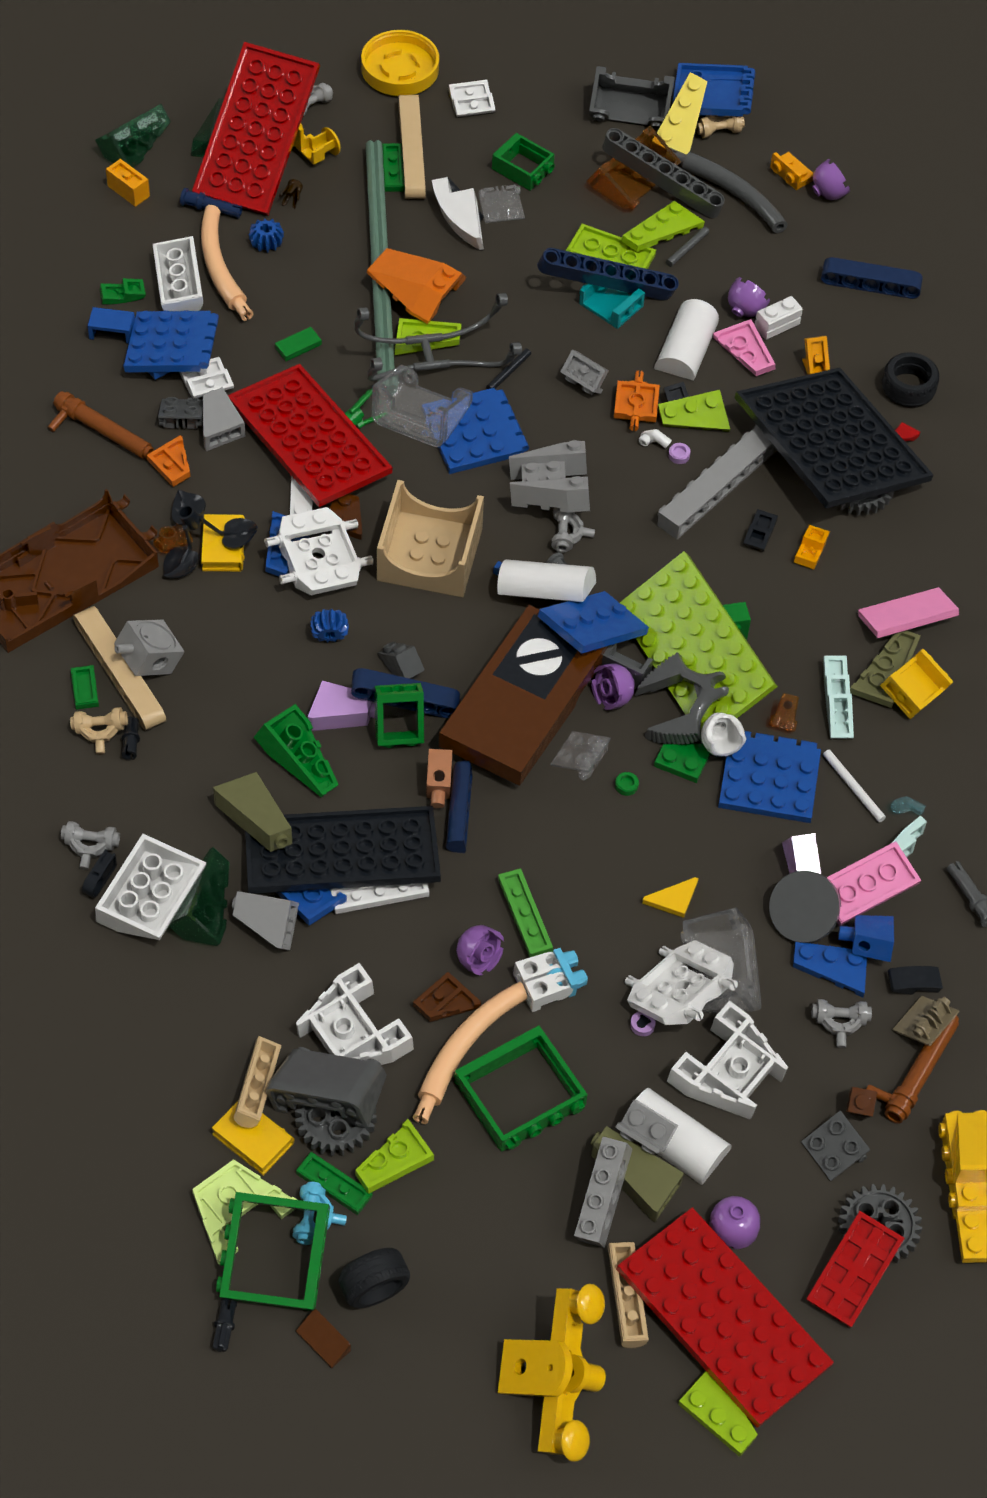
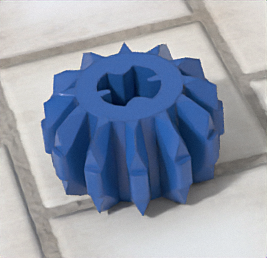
M264 218L263 221L257 220L255 224H251L249 239L253 248H258L259 252L266 250L268 253L269 249L276 251L277 246H281L284 232L280 223H275L273 219L267 221Z
M323 609L322 612L317 611L311 617V632L314 638H318V641L336 642L337 639H344V636L348 634V619L345 613H341V610Z

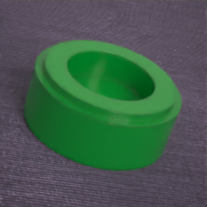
M623 772L617 776L615 788L618 793L630 796L637 792L639 780L635 774Z

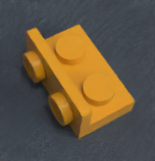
M777 152L772 154L770 168L795 190L813 181V172L790 152L782 156Z

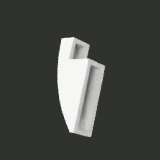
M448 177L432 180L437 202L450 227L467 243L479 250L484 249L478 203L474 189L452 192Z

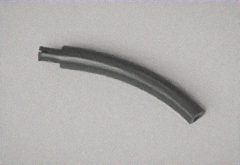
M673 148L668 150L666 154L667 160L681 165L682 169L686 172L710 181L738 197L758 213L773 232L780 233L787 228V222L775 206L755 187L735 173L693 152L684 154Z

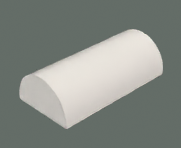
M193 236L153 244L163 310L199 311L203 306V295Z
M698 299L686 300L681 304L655 363V370L694 381L719 322V315L712 305Z
M506 559L501 564L499 570L497 590L499 595L583 602L596 584V574L594 568L589 566Z
M646 1088L635 1100H638L678 1125L666 1150L656 1154L700 1185H703L731 1150V1144L650 1088Z

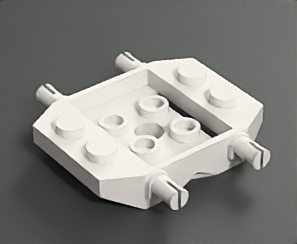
M328 507L282 516L278 535L264 539L266 547L278 545L283 557L287 560L290 573L279 576L281 584L293 582L295 588L309 595L357 585L361 567L374 564L371 555L363 558L357 557L346 530L358 528L357 519L344 522ZM326 531L331 532V534H322L321 536L312 538H302L298 541L291 542V539L308 536ZM318 552L323 555V558L317 559L312 553Z
M696 940L677 947L675 950L662 946L659 949V954L665 958L641 979H636L631 975L625 979V984L633 987L627 999L630 1007L664 1025L688 1024L693 1019L700 1021L704 1016L702 1009L707 1002L719 997L728 988L733 991L738 986V982L732 979L734 966L732 958ZM687 964V965H689V966H691V967H693V968H695V969H697V970H699V971H701V972H703V973H705V974H707V975L713 977V979L710 980V979L704 977L703 974H701V973H696V972H694V971L688 969V967L685 966V965Z

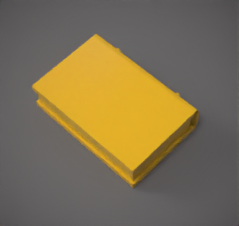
M204 514V519L221 531H224V526L228 521L235 518H245L244 515ZM203 524L202 571L241 572L245 559L244 546L239 549L225 547L222 542L224 536L219 535Z
M237 1101L212 1127L214 1131L212 1135L264 1176L294 1144V1138L284 1128L278 1126L263 1113L258 1125L255 1127L246 1128L238 1125L234 1120Z

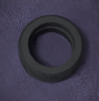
M913 352L898 354L891 358L885 366L882 378L884 393L898 405L905 407L923 406L931 401L936 394L940 378L939 370L936 364L924 355ZM912 374L921 378L925 384L918 386L907 385L896 376Z
M381 1248L366 1253L349 1263L341 1271L338 1282L350 1306L367 1308L388 1300L404 1289L409 1282L410 1271L399 1250Z

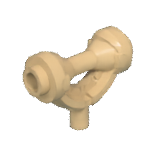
M706 115L705 118L699 120L696 130L697 134L701 135L702 138H708L713 132L720 129H728L733 133H739L745 127L744 117L740 116L719 117L717 115Z
M121 707L112 709L105 716L97 717L86 715V712L77 711L70 718V725L76 734H81L85 739L95 743L96 754L102 755L105 754V742L110 741L118 731L124 730V726L128 725V715L126 711L123 712ZM107 725L106 729L102 731L91 729L93 726Z

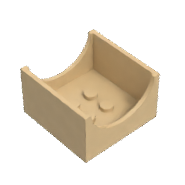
M397 480L377 546V581L464 597L482 532L484 496L477 495L476 501L467 507L455 509L441 508L417 499L406 489L404 481Z

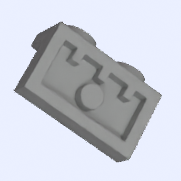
M572 350L560 372L566 375L565 379L573 384H581L583 386L582 390L593 395L594 393H602L603 389L600 386L609 370L578 351Z
M633 1100L622 1122L617 1123L615 1128L621 1131L620 1135L629 1141H638L642 1144L641 1148L654 1155L666 1150L678 1125L638 1100Z

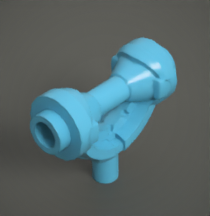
M307 1182L300 1187L299 1194L303 1201L330 1205L327 1230L330 1228L331 1223L345 1226L347 1216L333 1213L334 1206L331 1205L325 1196L326 1190L321 1187V1184ZM304 1210L303 1219L293 1228V1237L300 1244L310 1245L313 1242L315 1229L313 1221L314 1211Z

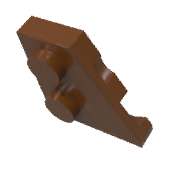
M346 494L334 500L329 509L344 522L357 519L358 528L346 531L348 536L361 540L362 523L359 497Z
M449 972L413 1001V1007L430 1022L478 1009L481 1006V1001Z

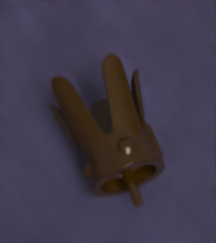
M291 179L288 181L286 189L279 195L281 197L286 192L282 206H285L293 196V208L297 207V202L303 189V185L299 180Z

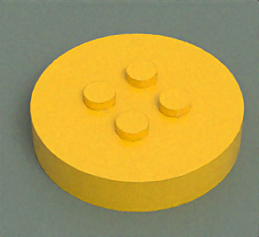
M408 30L386 31L374 36L365 44L361 54L362 75L365 81L379 92L393 96L414 95L429 88L437 79L439 73V52L430 39L419 33Z

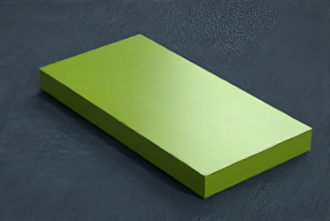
M581 224L566 249L569 252L645 269L649 268L656 255V249L649 247L636 252L622 242V237L585 224Z

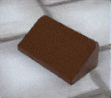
M314 1309L296 1330V1333L331 1368L351 1352V1344L317 1309Z

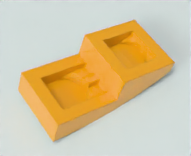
M809 525L795 555L794 563L815 569L830 531Z

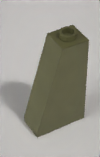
M257 772L213 787L215 805L270 852L292 844L291 826Z
M606 1126L602 1133L597 1132L591 1141L593 1146L591 1156L596 1160L602 1137L626 1142L633 1150L622 1189L650 1220L656 1222L681 1186L684 1173L657 1156L646 1152L639 1145L625 1139L619 1133Z

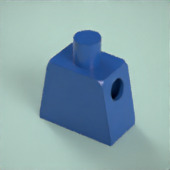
M857 915L855 916L853 927H839L838 940L852 941V953L855 955L891 962L894 946V916Z

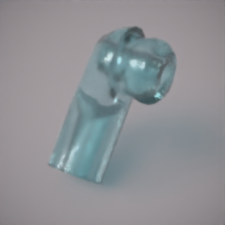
M905 796L894 800L891 804V809L897 814L912 811L922 816L926 805Z

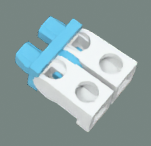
M557 948L553 952L543 953L515 962L513 975L517 983L521 982L526 990V1002L531 1012L540 1010L541 1006L550 1002L563 1000L568 996H575L577 989L587 984L588 977L583 969L576 972L571 970L579 962L574 950L562 952L561 948Z

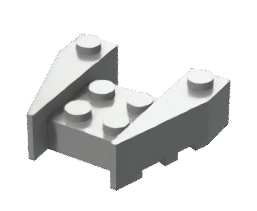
M572 440L509 456L511 480L522 479L520 482H510L512 506L527 508L528 505H539L543 510L557 507L560 508V512L590 511L588 477L575 476L566 478V476L587 474L585 441Z

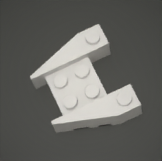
M360 963L339 974L334 979L330 988L318 997V1001L313 1007L307 1010L296 1022L300 1038L314 1031L328 1053L362 1060L374 1059L379 1061L381 1065L392 1063L414 1050L413 1038L399 1018L378 1031L359 1005L361 1001L374 994L373 981Z
M728 1001L714 1018L710 1029L726 1041L723 1047L707 1066L685 1052L671 1068L667 1082L687 1097L751 1119L757 1104L749 1099L750 1095L768 1073L781 1082L788 1066L779 1054H775L769 1046L767 1038L755 1027L750 1015L731 1001Z

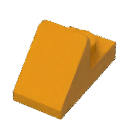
M827 336L804 338L806 358H802L807 375L830 370Z

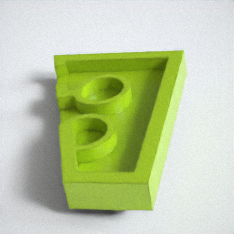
M399 318L397 338L434 333H451L461 330V324L430 321L426 324L421 320ZM460 336L443 339L438 342H429L431 349L459 345ZM421 343L395 345V355L423 351Z
M720 390L658 404L662 425L665 427H691L730 432Z
M407 1119L396 1134L393 1133L388 1137L387 1142L379 1150H375L355 1170V1176L369 1194L434 1161V1154L409 1119Z
M707 1371L679 1400L678 1405L739 1457L757 1438L758 1434L747 1416Z

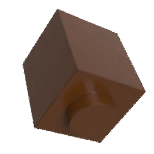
M850 1087L846 1112L873 1117L877 1092Z

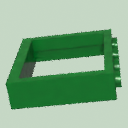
M540 1025L455 1070L454 1074L455 1084L501 1152L508 1148L509 1150L516 1148L528 1137L534 1138L538 1136L544 1128L550 1125H558L563 1121L564 1117L571 1113L577 1114L581 1112L587 1102L588 1094ZM538 1048L572 1098L504 1135L470 1084L531 1050Z
M236 1192L235 1198H231L229 1203V1213L232 1214L231 1224H227L224 1239L228 1240L227 1250H222L220 1266H224L223 1277L218 1276L216 1292H220L219 1297L240 1302L313 1311L316 1308L330 1205ZM244 1202L317 1212L304 1300L230 1290Z

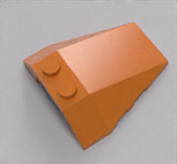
M389 248L384 250L366 272L383 289L387 288L393 294L392 298L394 300H400L406 306L405 310L409 314L426 324L437 314L441 301L451 289L457 290L466 280V276L445 263Z

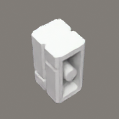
M792 296L787 297L783 301L757 311L755 327L760 335L767 340L799 325L803 309Z

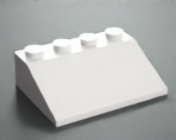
M142 834L95 907L96 922L117 932L160 940L204 870L206 862Z

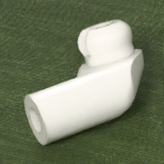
M657 429L644 431L639 437V443L642 446H648L649 443L657 442L665 449L672 441Z

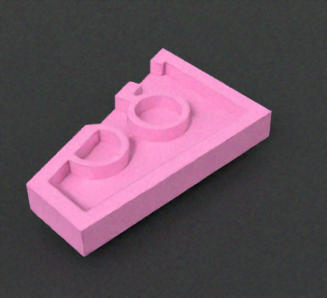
M752 319L713 333V338L755 376L775 370V363Z

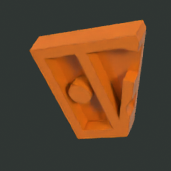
M181 435L147 455V461L172 487L191 477Z

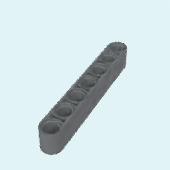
M611 128L607 131L602 145L604 152L706 217L716 218L719 216L725 201L724 196L720 192L617 128Z

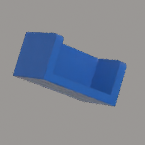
M93 307L88 322L89 339L94 340L96 330L125 333L126 344H129L135 321L134 312Z

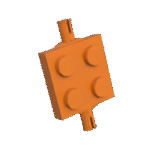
M639 371L635 372V381L618 380L614 418L631 420L629 427L631 431H633L634 425V431L639 429V421L656 422L660 385L644 382L643 371L640 372V377Z

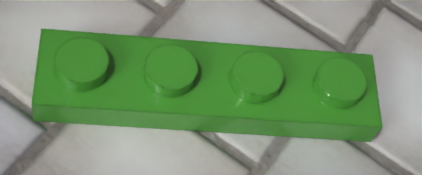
M521 868L498 874V881L529 958L553 952L552 943Z

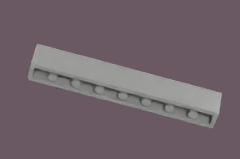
M755 425L754 429L746 432L737 444H732L723 456H719L711 467L705 468L695 481H690L685 490L681 493L678 492L668 505H663L659 509L657 526L676 540L679 539L772 456L777 449L760 428Z

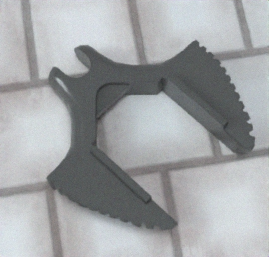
M676 652L672 657H668V660L665 659L664 663L662 662L661 665H658V668H654V671H651L647 678L643 679L637 687L635 696L682 682L683 679L695 686L697 699L689 714L649 727L645 733V737L649 741L652 739L653 742L657 741V743H677L678 745L681 743L683 745L690 742L694 743V741L697 742L699 739L702 740V717L713 702L725 697L729 693V688H714L716 683L726 678L723 672L697 673L689 669L683 662L682 656Z

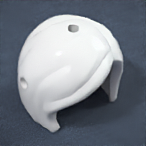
M712 714L705 721L701 729L703 745L708 752L715 756L732 755L739 751L746 742L745 731L741 722L730 714Z

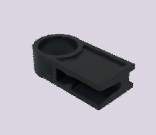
M106 849L103 851L84 881L82 887L83 894L92 898H96L117 867L115 853L111 854Z

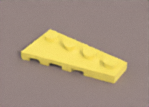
M691 72L689 73L655 135L653 143L666 150L673 148L684 154L690 152L708 81Z

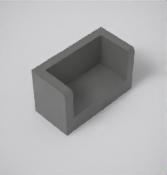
M617 643L609 645L603 654L602 665L619 664L627 668L634 679V687L637 688L643 679L647 678L648 674L650 675L653 659L648 658L643 665L616 652Z

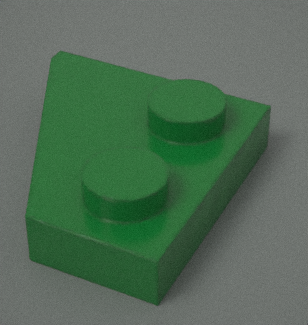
M663 744L655 760L654 767L697 783L711 753L707 751L703 744Z

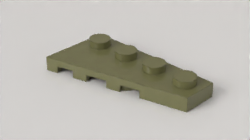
M907 630L895 633L884 646L882 652L873 659L872 664L867 670L863 671L857 682L853 683L850 687V694L892 708L894 701L880 685L891 674L912 659L921 635Z

